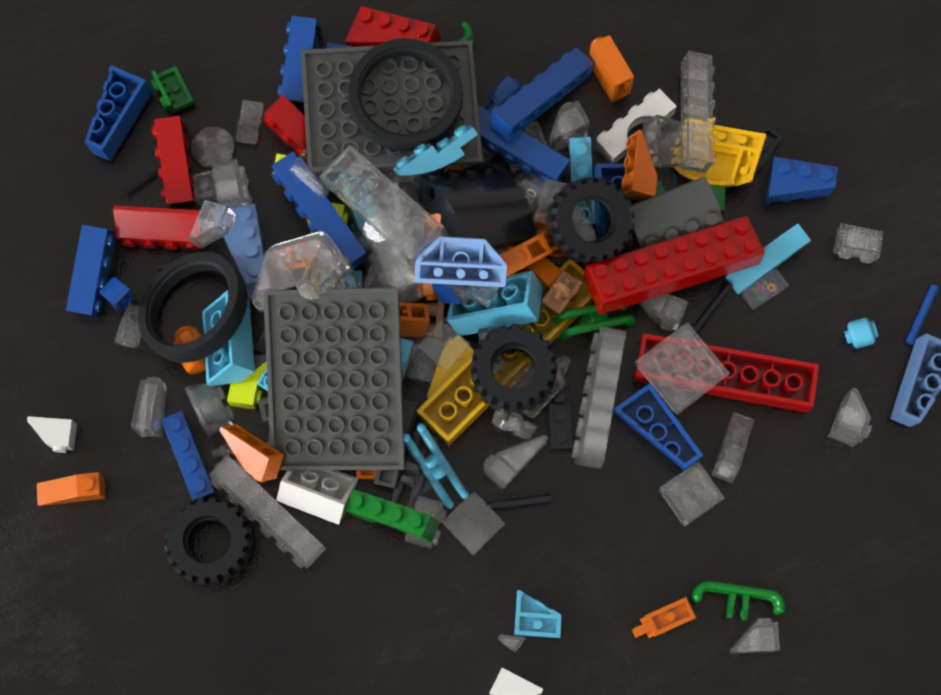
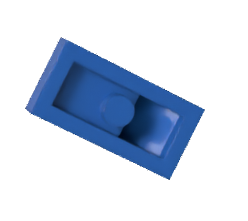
M115 277L99 291L120 314L136 299L131 290Z

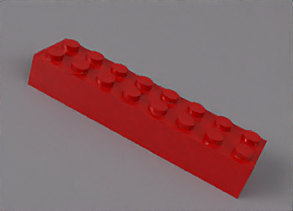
M744 216L587 265L583 279L599 315L759 265L765 251L748 217Z
M643 333L640 340L634 382L651 383V385L808 413L814 407L819 364Z

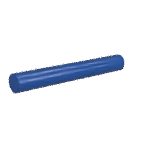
M933 284L930 286L905 340L906 343L914 344L939 290L938 286Z

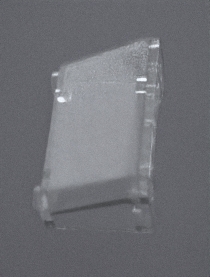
M316 232L272 245L264 254L252 294L253 304L259 313L264 312V290H284L296 286L300 295L304 298H319L349 266L332 238L324 232Z

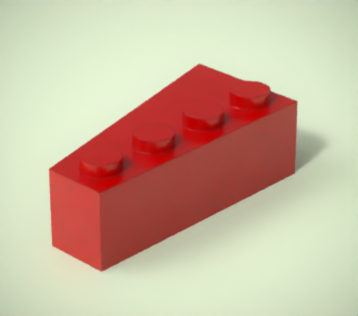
M361 6L345 43L347 46L352 47L376 46L389 40L401 38L435 43L440 42L442 37L435 24Z
M282 95L265 112L263 122L280 136L286 144L290 145L303 160H307L305 116Z
M180 116L154 119L155 125L152 126V134L154 139L157 138L158 147H155V154L157 160L160 159L161 168H158L160 181L164 183V189H161L163 202H167V205L170 207L195 203L192 174H189L188 171L191 169V161L188 152L186 153L185 151L189 147L188 138L185 131L183 132V130L187 129L186 122Z

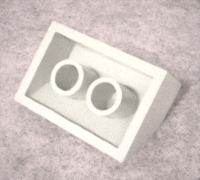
M287 470L281 480L276 501L339 525L346 513L344 508L352 489L356 488L359 479L337 470Z

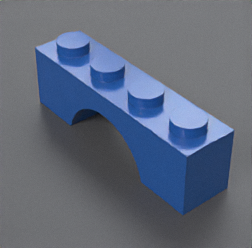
M180 411L161 419L192 501L197 502V498L201 497L205 499L218 497L211 477L199 454L187 416Z

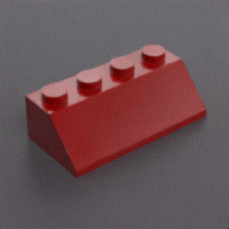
M116 205L113 207L115 237L124 247L143 245V247L154 249L156 246H162L169 250H176L178 247L186 248L189 251L205 249L208 224L201 210Z

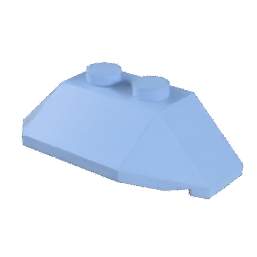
M439 236L416 259L414 282L505 287L507 264L486 239Z

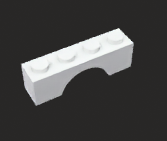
M660 88L655 93L650 92L643 99V103L639 106L637 104L628 111L626 117L617 119L608 132L605 130L596 138L595 149L610 164H616L627 154V134L633 127L640 124H652L660 127L674 115L677 106Z

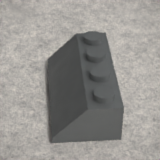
M705 176L629 206L630 212L634 211L635 218L631 219V224L635 225L634 231H631L635 246L638 249L724 223L718 201Z

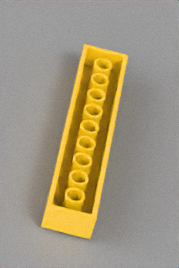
M569 259L560 270L566 271L570 276L581 281L582 285L563 311L588 306L593 302L583 279L585 271L577 263ZM543 286L542 300L551 287ZM541 304L538 322L518 325V328L531 327V332H540L543 335L542 339L544 341L548 340L551 344L577 317L567 319L556 325L553 322V318L557 314ZM510 351L503 353L502 358L500 355V360L502 361H494L493 375L500 384L509 387L533 361L521 352ZM472 356L416 411L417 417L448 447L490 406L488 402L485 404L481 400L480 394H477L474 389V383L471 378Z

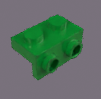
M176 66L159 74H156L155 70L151 72L154 79L150 81L156 92L160 90L162 96L159 99L164 109L169 108L171 114H174L195 104Z

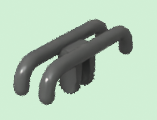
M416 430L412 433V440L419 448L421 436ZM432 436L434 441L438 445V439L435 436ZM429 448L424 458L432 454ZM408 450L405 457L406 468L401 470L398 487L393 489L389 501L398 503L404 485L413 488L406 507L415 509L426 476L418 465L413 464L414 458Z

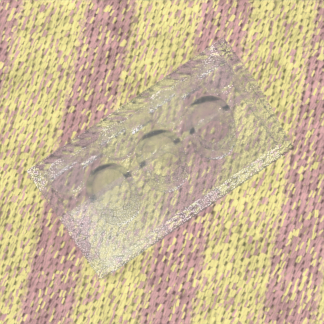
M381 208L360 227L359 243L364 249L368 250L370 254L368 259L372 267H377L379 271L377 274L382 285L399 287L400 302L413 303L423 298V283L414 282L415 266L383 208Z

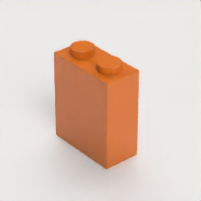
M610 35L604 38H596L591 43L589 58L595 62L593 71L613 103L630 94L634 75Z

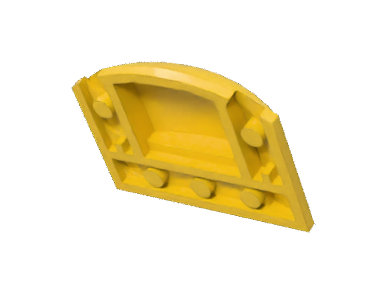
M684 119L670 166L691 181L705 176L709 185L732 187L750 183L753 181L767 135Z

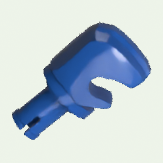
M509 75L504 77L496 86L493 94L489 95L490 103L484 109L491 113L497 105L501 106L505 103L510 95L518 93L522 87L520 81Z

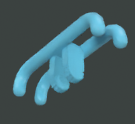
M420 423L417 425V431L432 454L424 458L407 433L403 436L405 446L445 507L451 509L454 503L439 479L446 475L463 499H466L469 493L426 426Z

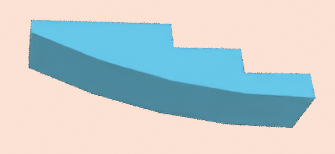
M796 224L763 248L765 254L759 265L728 274L725 279L733 286L732 289L736 294L739 295L772 272L774 268L789 259L798 250L809 244L811 239L800 225Z

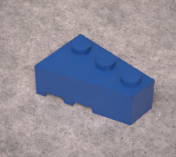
M774 157L769 166L764 205L781 201L790 202L795 199L805 200L830 196L836 187L838 167Z

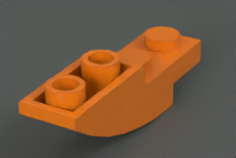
M547 229L499 254L507 264L506 277L559 248L553 246L551 241L554 239L552 235L548 236Z

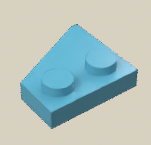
M517 590L514 635L560 638L561 614L548 608L538 600L531 598L521 590Z

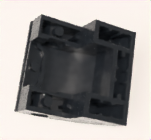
M483 165L480 169L466 167L464 171L447 170L443 174L429 172L428 176H420L419 202L441 215L440 236L486 239L495 250L517 246L536 235L533 216L522 191L509 176L495 169V166Z

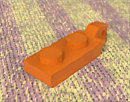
M684 597L645 615L644 618L640 619L642 625L633 628L632 632L635 638L647 634L648 638L656 637L695 619L696 616L687 597Z

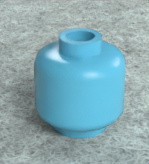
M866 317L849 322L847 325L848 330L844 331L847 343H852L857 349L874 344L876 338L879 337L874 320L870 321Z

